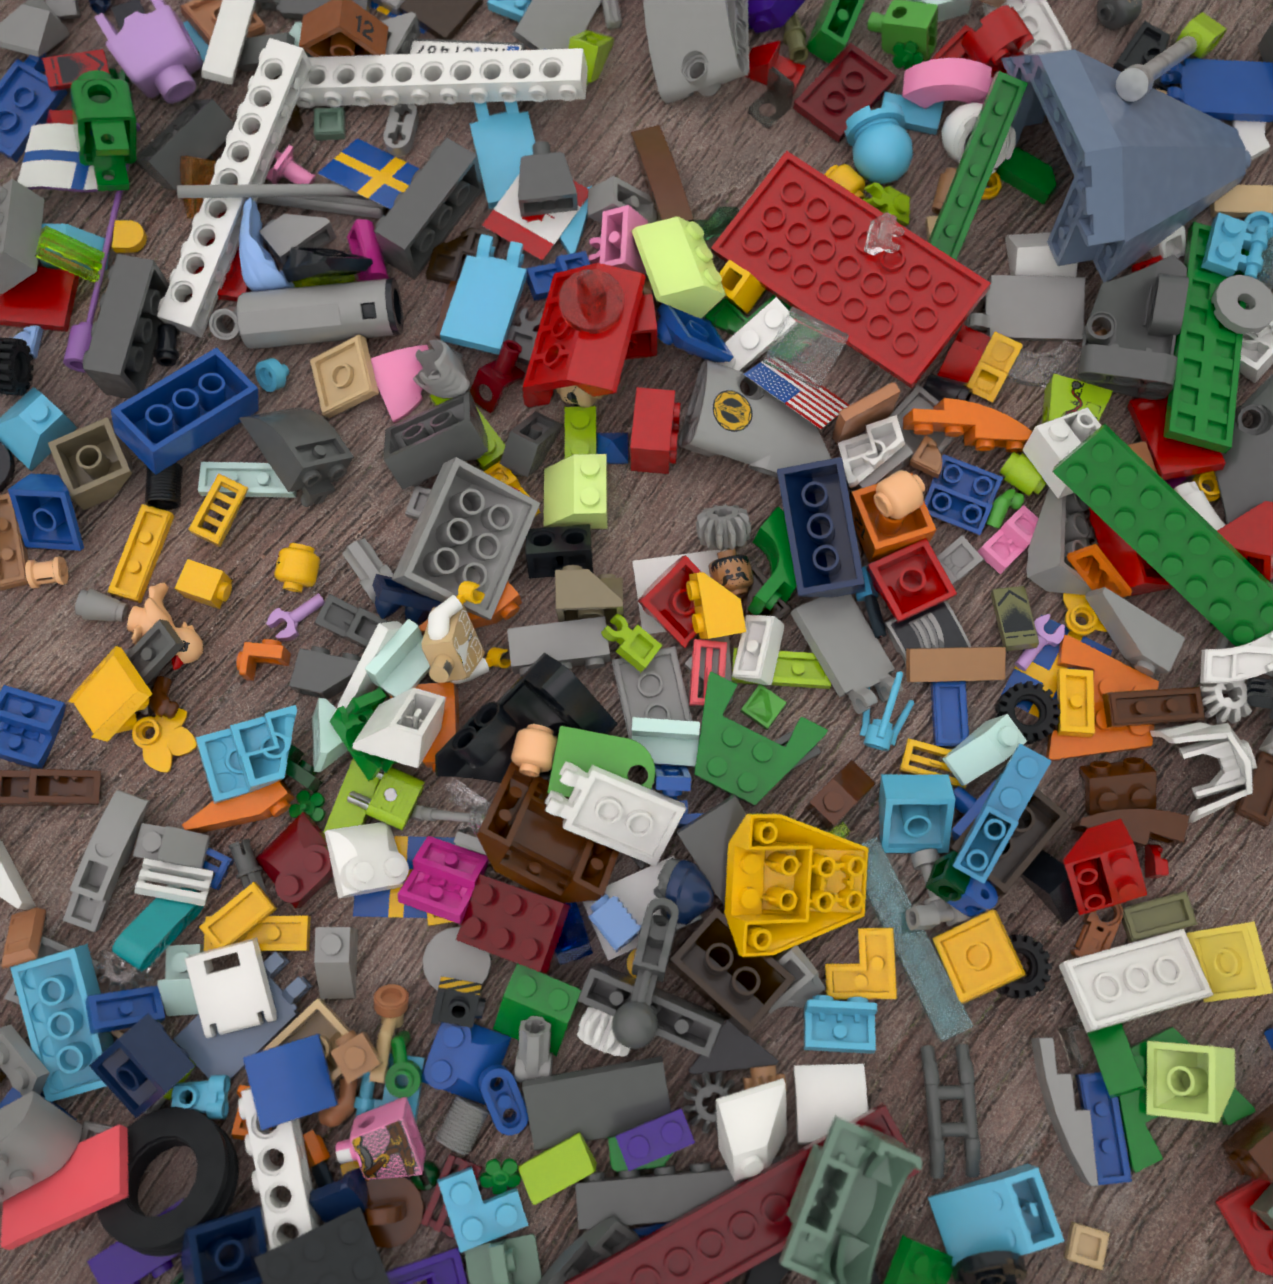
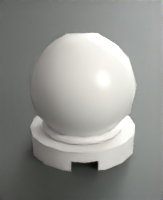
M972 102L958 106L946 118L941 131L942 144L948 156L958 164L961 161L983 104ZM1012 127L1009 129L992 173L996 172L995 168L1000 166L1005 159L1009 160L1016 145V132Z

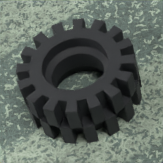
M0 337V394L22 396L27 393L26 389H29L31 386L29 381L33 379V376L30 374L31 370L33 371V365H31L30 361L33 360L32 354H29L31 349L29 346H26L27 342L25 340Z
M1027 681L1024 684L1020 682L1010 687L998 699L999 703L995 706L994 710L997 711L995 718L1005 714L1009 715L1027 740V745L1033 744L1036 741L1039 742L1054 731L1053 728L1058 725L1059 720H1057V717L1060 716V709H1056V705L1059 704L1058 699L1053 700L1050 696L1053 692L1050 689L1047 691L1043 690L1044 685L1041 683L1033 685V681ZM1029 701L1036 705L1039 711V719L1035 724L1025 725L1016 718L1015 708L1019 702Z
M1022 934L1009 935L1008 937L1015 952L1023 954L1028 959L1030 971L1026 978L1014 980L997 988L996 992L1001 995H1007L1009 998L1035 996L1038 991H1042L1046 987L1044 985L1045 982L1050 981L1051 975H1048V971L1052 970V963H1048L1047 960L1050 955L1048 951L1044 952L1042 949L1043 945L1040 942L1033 941L1034 938L1031 936H1022Z

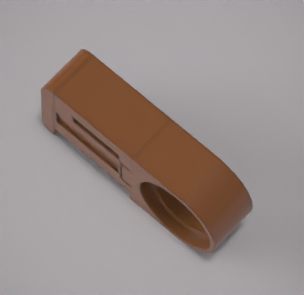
M1121 904L1112 906L1114 917L1110 922L1100 920L1096 911L1085 914L1082 922L1087 923V925H1083L1075 945L1077 949H1070L1072 956L1079 958L1110 949L1123 917Z

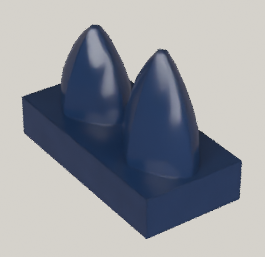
M376 574L372 584L376 594V611L381 619L391 616L402 605L406 606L405 620L410 619L420 626L426 621L432 608L443 603L393 581V577Z

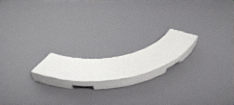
M1273 630L1242 646L1202 650L1200 683L1219 684L1237 682L1273 671Z

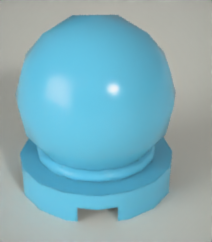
M884 102V108L871 110L870 106H866L855 112L846 121L847 129L844 130L847 143L853 147L854 166L859 174L871 183L888 184L897 181L908 170L912 161V140L907 131L903 129L905 125L902 107L893 102Z

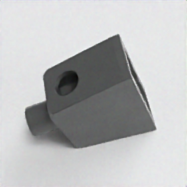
M539 141L532 145L533 155L523 156L520 159L518 202L521 217L578 210L577 192L564 153H551L548 142Z

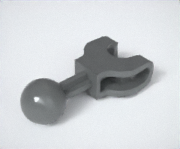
M655 898L647 906L632 965V974L636 975L630 1002L620 1006L612 1019L614 1037L621 1045L630 1049H639L650 1044L658 1030L656 1014L650 1007L657 981H664L679 916L677 905L667 898ZM659 909H664L671 918L667 920L664 916L653 915V913Z

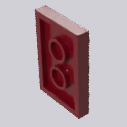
M850 42L794 101L793 109L840 143L845 137L844 130L847 129V119L866 106H870L871 109L884 96V93L895 84L897 76Z
M479 874L456 940L547 974L570 906Z

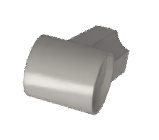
M364 538L348 545L342 554L361 580L359 583L375 604L376 594L372 584L376 574L393 577L394 574L387 564L383 565L377 553Z
M530 1016L529 1019L520 1023L519 1050L516 1055L514 1073L517 1083H522V1080L552 1075L553 1053H550L551 1024L546 1022L543 1017Z

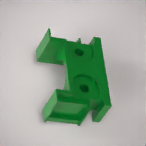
M380 686L377 690L360 697H353L346 709L344 706L337 708L329 721L368 781L373 780L381 769L386 774L393 764L398 763L353 749L354 741L378 705L383 703L387 697Z

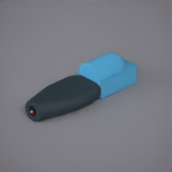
M864 566L862 571L866 592L855 593L857 601H865L874 636L879 639L887 636L876 598L878 593L873 586L867 567Z

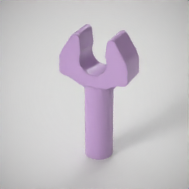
M318 593L292 612H285L277 608L270 614L266 624L270 628H274L281 622H287L286 628L280 631L276 638L279 641L293 640L299 636L297 630L299 622L322 607L325 601Z
M1050 614L1041 616L1034 621L1039 644L1037 648L1025 649L1014 664L1020 670L1026 671L1045 645L1056 647L1064 638L1065 626L1063 624L1053 634H1047L1044 631V625L1050 619Z

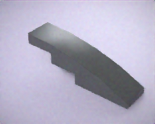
M329 594L314 624L366 649L377 625L389 621Z

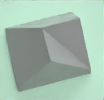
M27 0L0 22L1 48L40 57L69 36L68 28L43 0Z

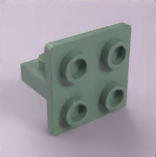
M533 1233L487 1242L464 1251L469 1284H538L542 1278L536 1236Z

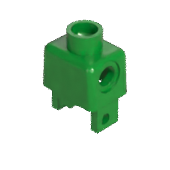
M93 70L85 72L78 80H74L71 84L72 120L79 161L82 165H93L98 191L130 190L126 164H132L136 161L137 121L129 85L125 80L114 79L111 74L104 71ZM106 175H110L114 179L106 180L103 177Z

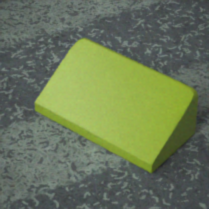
M579 1132L520 1164L518 1169L532 1204L536 1205L594 1173L597 1162Z

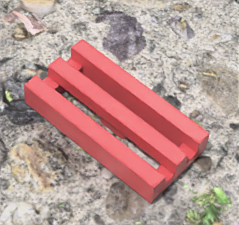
M694 639L689 706L699 705L704 707L707 680L710 672H712L713 648L719 649L717 675L725 678L727 642ZM701 647L706 648L703 697L698 698Z

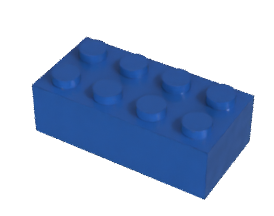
M216 347L111 409L114 433L156 475L240 423V417L251 416L258 411V387Z

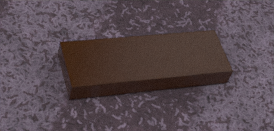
M1200 687L1102 694L1107 728L1205 720Z

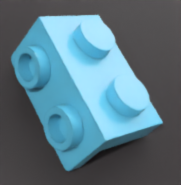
M813 996L812 999L806 1001L804 1006V1050L874 1054L876 1051L875 1014L877 1012V1003L868 1002V999L864 997H850L847 1001H833L832 996Z

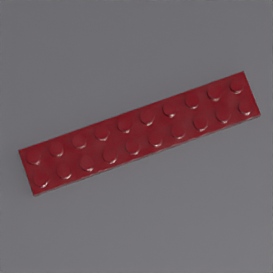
M883 1103L850 1121L861 1127L865 1125L896 1138L908 1148L891 1114ZM827 1135L566 1280L564 1284H724L784 1249L793 1225L787 1215L789 1206L813 1144L815 1143L823 1147ZM914 1168L910 1172L906 1180L920 1173L921 1171Z

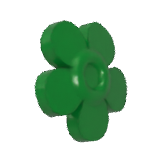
M908 41L906 44L898 42L892 49L896 55L892 62L896 68L904 66V70H907L916 64L924 62V55L921 52H916L918 46L915 42Z
M306 790L299 792L296 800L300 805L292 804L289 808V815L292 818H297L302 812H306L312 820L321 822L326 814L324 809L319 808L325 803L324 796L318 792L311 796Z
M511 1158L504 1160L502 1165H500V1161L497 1159L489 1160L485 1165L486 1172L480 1176L481 1186L484 1188L492 1187V1192L495 1195L506 1192L507 1186L511 1188L518 1186L521 1181L520 1174L516 1172L517 1162Z

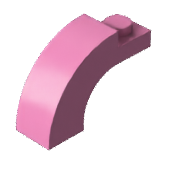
M941 58L925 61L905 70L902 97L924 109L932 104L948 100L983 104L993 81V78H991L992 67L962 58Z

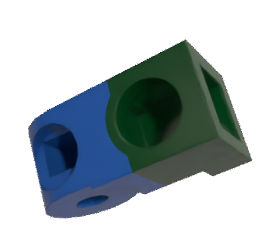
M952 851L935 861L925 887L969 917H974L995 907L998 896L994 886L988 881L983 884L953 867L952 865L958 853Z

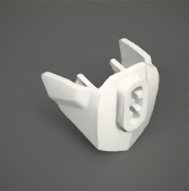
M1198 722L1150 731L1152 737H1162L1169 743L1200 741L1179 748L1180 756H1183V759L1205 754L1216 757L1219 761L1221 770L1212 781L1192 787V791L1196 799L1225 791L1228 792L1215 801L1187 814L1189 816L1188 823H1193L1224 808L1230 802L1253 793L1252 769L1257 768L1252 749L1247 741L1238 738L1228 723L1210 725Z

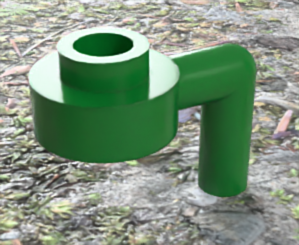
M401 1031L392 1039L391 1049L394 1064L388 1069L385 1076L387 1090L397 1098H408L415 1094L420 1088L423 1079L420 1067L415 1062L408 1060L406 1045L411 1040V1035L408 1031ZM403 1074L408 1078L407 1086H400L397 1083L398 1075Z

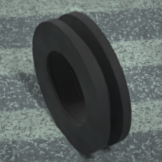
M170 1107L151 1112L127 1127L128 1197L97 1211L102 1226L112 1238L148 1256L159 1257L181 1253L185 1229L225 1216L233 1201L238 1184L239 1163L237 1152L227 1133L200 1112L188 1108ZM173 1147H190L196 1155L198 1167L195 1182L189 1194L175 1209L161 1216H146L139 1206L138 1190L140 1179L148 1165L160 1153Z

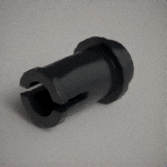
M161 324L157 327L158 340L157 349L154 350V357L157 359V363L162 366H173L179 359V352L176 350L178 329L171 324Z

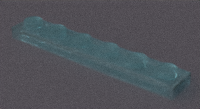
M875 837L860 844L868 847L866 896L882 927H894L895 953L940 1042H944L974 1027L965 1008L960 1003L954 987L925 930L911 931L909 929L905 911L910 909L912 905L878 838Z

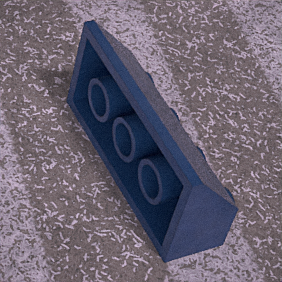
M842 457L777 469L798 596L839 597L866 592Z

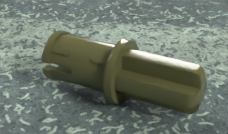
M794 13L783 25V41L788 46L790 60L793 59L794 63H801L809 55L805 43L807 36L805 29L801 27L799 15Z

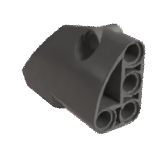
M1174 254L1134 273L1101 284L1082 334L1083 342L1077 377L1092 385L1123 395L1150 400L1167 398L1174 386L1178 357L1173 356L1176 336L1179 335L1183 322L1189 277H1186L1187 267ZM1101 326L1106 329L1107 334L1104 336L1096 335L1092 327Z
M1273 374L1241 406L1236 407L1232 448L1226 454L1222 453L1226 462L1223 470L1214 471L1226 524L1264 501L1273 502ZM1246 411L1250 412L1253 417V422L1248 428L1242 424L1241 420L1242 415Z

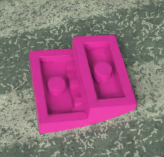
M427 836L413 859V870L398 892V902L461 924L479 874H485L489 859L486 855Z

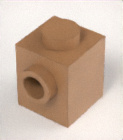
M355 1030L346 1033L335 1040L338 1047L330 1051L347 1084L354 1082L383 1064L366 1032H361L357 1035Z

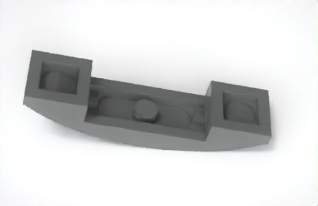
M614 1216L606 1219L575 1240L556 1259L538 1284H564L566 1280L631 1245L640 1237Z

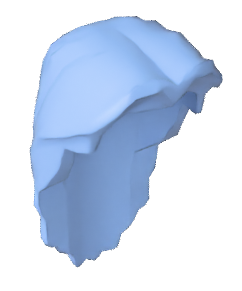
M252 197L245 200L239 233V255L242 277L246 286L253 292L294 288L292 282L288 283L283 271L278 270L273 257L263 246V239L259 233L262 229V221L256 201H253Z

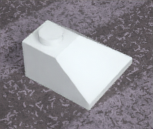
M783 1078L716 1099L719 1151L734 1181L754 1177L762 1170L770 1167L787 1134L786 1083Z

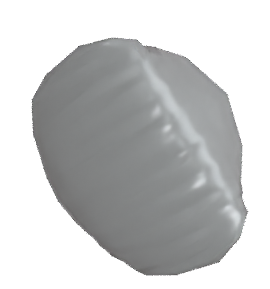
M435 339L429 340L434 349L426 351L417 350L415 356L421 363L422 370L413 380L421 388L440 398H455L466 393L470 387V382L463 367V355L452 349L443 340Z

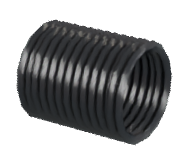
M174 463L156 475L147 467L144 503L149 507L162 510L180 507L183 467L178 463Z

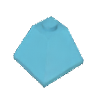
M33 387L0 417V442L32 471L51 453L48 442L75 431L77 427L47 397Z

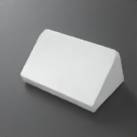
M746 615L744 620L746 632L741 633L732 677L757 684L771 685L783 636L784 624L775 616Z

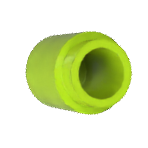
M1013 452L999 472L1005 476L1004 480L1028 496L1032 492L1039 495L1047 484L1028 457L1023 453L1020 456Z

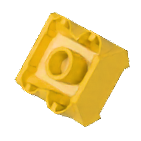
M115 646L74 691L68 702L74 703L93 732L91 737L108 742L117 733L133 730L137 721L135 712L146 709L152 692L123 649Z

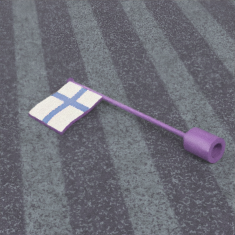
M52 123L31 126L18 178L20 184L28 189H53L75 192L98 191L93 165H82L79 161L73 125ZM137 123V131H139L140 125ZM106 175L103 177L106 180L114 179L110 175ZM116 190L86 322H80L79 325H73L69 334L63 363L68 368L78 372L86 373L83 370V355L89 350L92 340L91 329L123 190Z

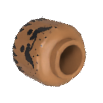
M736 549L718 552V559L709 564L710 577L736 596L749 593L748 588L753 585L754 578L748 556L744 554L737 555Z

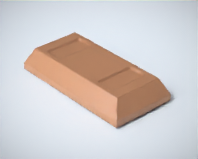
M33 908L11 916L2 958L3 969L38 959L46 916L45 909Z

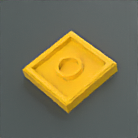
M994 909L932 938L960 1003L965 1004L1026 975L1002 921Z

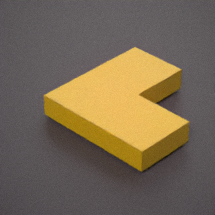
M894 927L858 928L860 963H826V995L832 996L833 1000L848 999L850 997L897 999Z

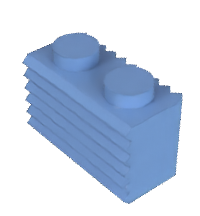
M605 894L590 907L593 911L589 916L590 920L616 953L640 934L641 925H637L636 919H633L632 914L628 913V909L624 908L623 902H620L619 897L613 896L609 898Z

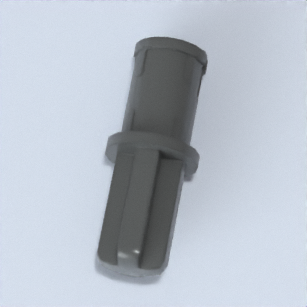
M244 839L241 843L238 841L229 845L228 847L231 850L238 874L235 876L236 879L241 880L243 889L251 883L257 882L268 896L260 871L263 869L262 866L258 867L250 839Z

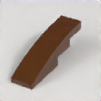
M660 125L631 132L632 142L646 188H649L655 210L658 212L660 221L677 216L689 222L694 221L677 167Z
M64 769L0 770V806L99 805L101 771Z

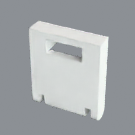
M257 938L196 953L185 958L201 1024L207 1039L216 1036L215 1023L219 1034L223 1035L263 1024L261 1011H264L265 1019L268 1023L276 1021L277 1013ZM237 952L240 965L211 972L214 970L211 959Z

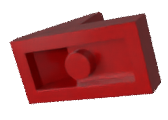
M781 41L753 47L749 53V73L744 77L794 96L805 74L806 66L801 63H794L793 60L779 55Z
M962 325L937 375L968 384L991 337Z

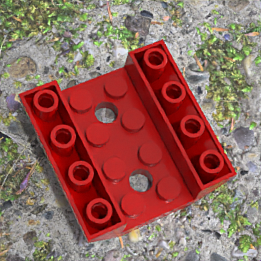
M594 263L553 274L522 387L523 400L526 407L547 405L550 403L554 389L574 385L592 397L617 392L625 357L628 352L629 341L635 325L636 314L643 294L646 276L643 273L602 263Z

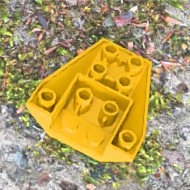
M746 814L728 843L724 910L739 955L742 957L775 955L864 917L868 847L782 814Z

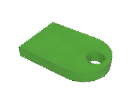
M560 726L547 793H550L552 790L565 797H570L575 787L560 782L562 775L559 773L565 761L575 764L586 773H588L591 765H594L629 780V769L635 765H641L648 772L646 782L641 785L651 789L655 779L654 761L649 751L633 739Z

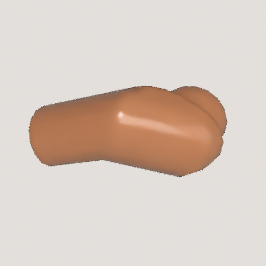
M345 1078L340 1079L338 1105L321 1110L318 1113V1120L322 1125L330 1128L339 1126L354 1113L356 1109L354 1108L355 1096H357L358 1079L347 1084Z

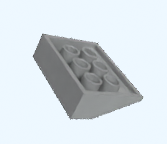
M457 457L443 463L392 580L440 602H444L452 595L456 597L462 582L471 581L477 583L480 586L475 590L484 592V599L479 604L468 601L463 604L467 612L491 620L540 502Z

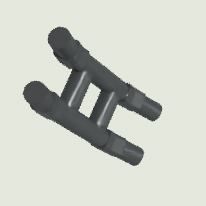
M959 1044L955 1046L960 1085L939 1086V1071L934 1046H922L920 1051L926 1094L930 1176L935 1179L944 1177L945 1143L943 1137H964L965 1174L971 1178L979 1177L981 1146L976 1112L975 1076L969 1045ZM940 1100H961L963 1122H942Z

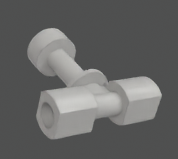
M935 848L924 849L911 855L914 870H922L925 884H927L935 861L939 859L938 851ZM928 889L929 898L924 900V905L913 906L905 911L906 922L911 931L932 929L939 925L940 922H946L949 927L959 926L978 916L969 917L964 915Z

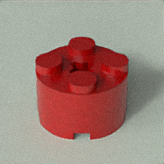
M1004 5L980 20L982 26L976 32L971 28L964 36L961 46L970 60L992 67L991 78H994L995 73L1005 68L1001 58L1024 55V51L1034 43L1035 39L1014 7L1010 8L1009 5Z

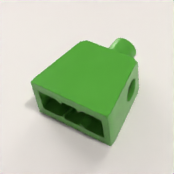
M893 0L886 14L871 13L867 30L881 33L882 50L896 56L892 50L896 43L906 44L908 41H913L918 46L916 52H921L924 55V62L929 61L937 45L938 5Z

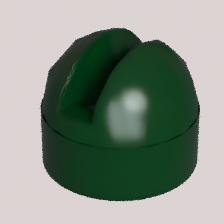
M431 1160L424 1161V1171L430 1184L425 1186L421 1175L411 1176L412 1183L419 1190L427 1191L437 1185V1180L441 1175L440 1169Z

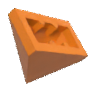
M1097 544L1067 554L1066 558L1091 590L1106 587L1122 598L1132 594V589Z

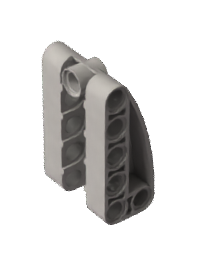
M643 0L645 25L653 71L659 94L664 103L671 104L690 97L695 91H698L702 96H711L719 90L721 84L748 75V0Z

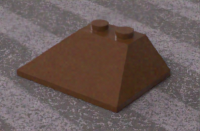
M511 762L476 834L494 871L541 896L561 903L599 900L604 896L619 851L563 829L562 822L564 818L545 811L547 806L545 801L549 795L547 793L549 781L540 776L531 777L519 772L520 767Z

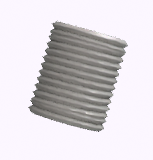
M455 1096L435 1139L455 1152L468 1155L469 1151L472 1150L471 1147H473L475 1140H477L476 1137L480 1133L479 1130H482L481 1127L485 1123L484 1120L488 1118L489 1112L482 1106L464 1097Z

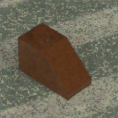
M851 760L811 799L805 808L830 831L876 783Z

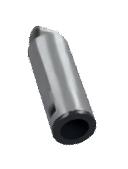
M388 278L245 292L238 297L237 307L229 306L212 313L209 319V327L214 336L221 340H230L241 336L247 348L262 349L345 341L357 335L366 338L402 335L403 310L396 279ZM225 315L230 316L234 320L233 331H229L224 327L223 318Z

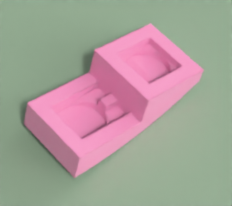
M1023 505L978 550V553L1001 575L1030 545L1038 517Z

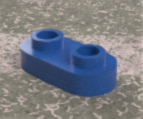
M491 1065L487 1067L479 1077L478 1087L492 1122L497 1130L504 1135L518 1134L527 1125L528 1114L515 1078L505 1066ZM495 1077H500V1084L496 1087H491V1080ZM507 1109H514L511 1117H503V1113Z

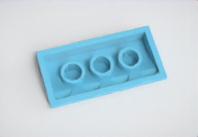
M88 944L10 967L32 1051L50 1072L43 1087L45 1099L53 1102L107 1086L89 1066L114 1043L110 1032L90 1034L85 1000L87 996L101 994Z

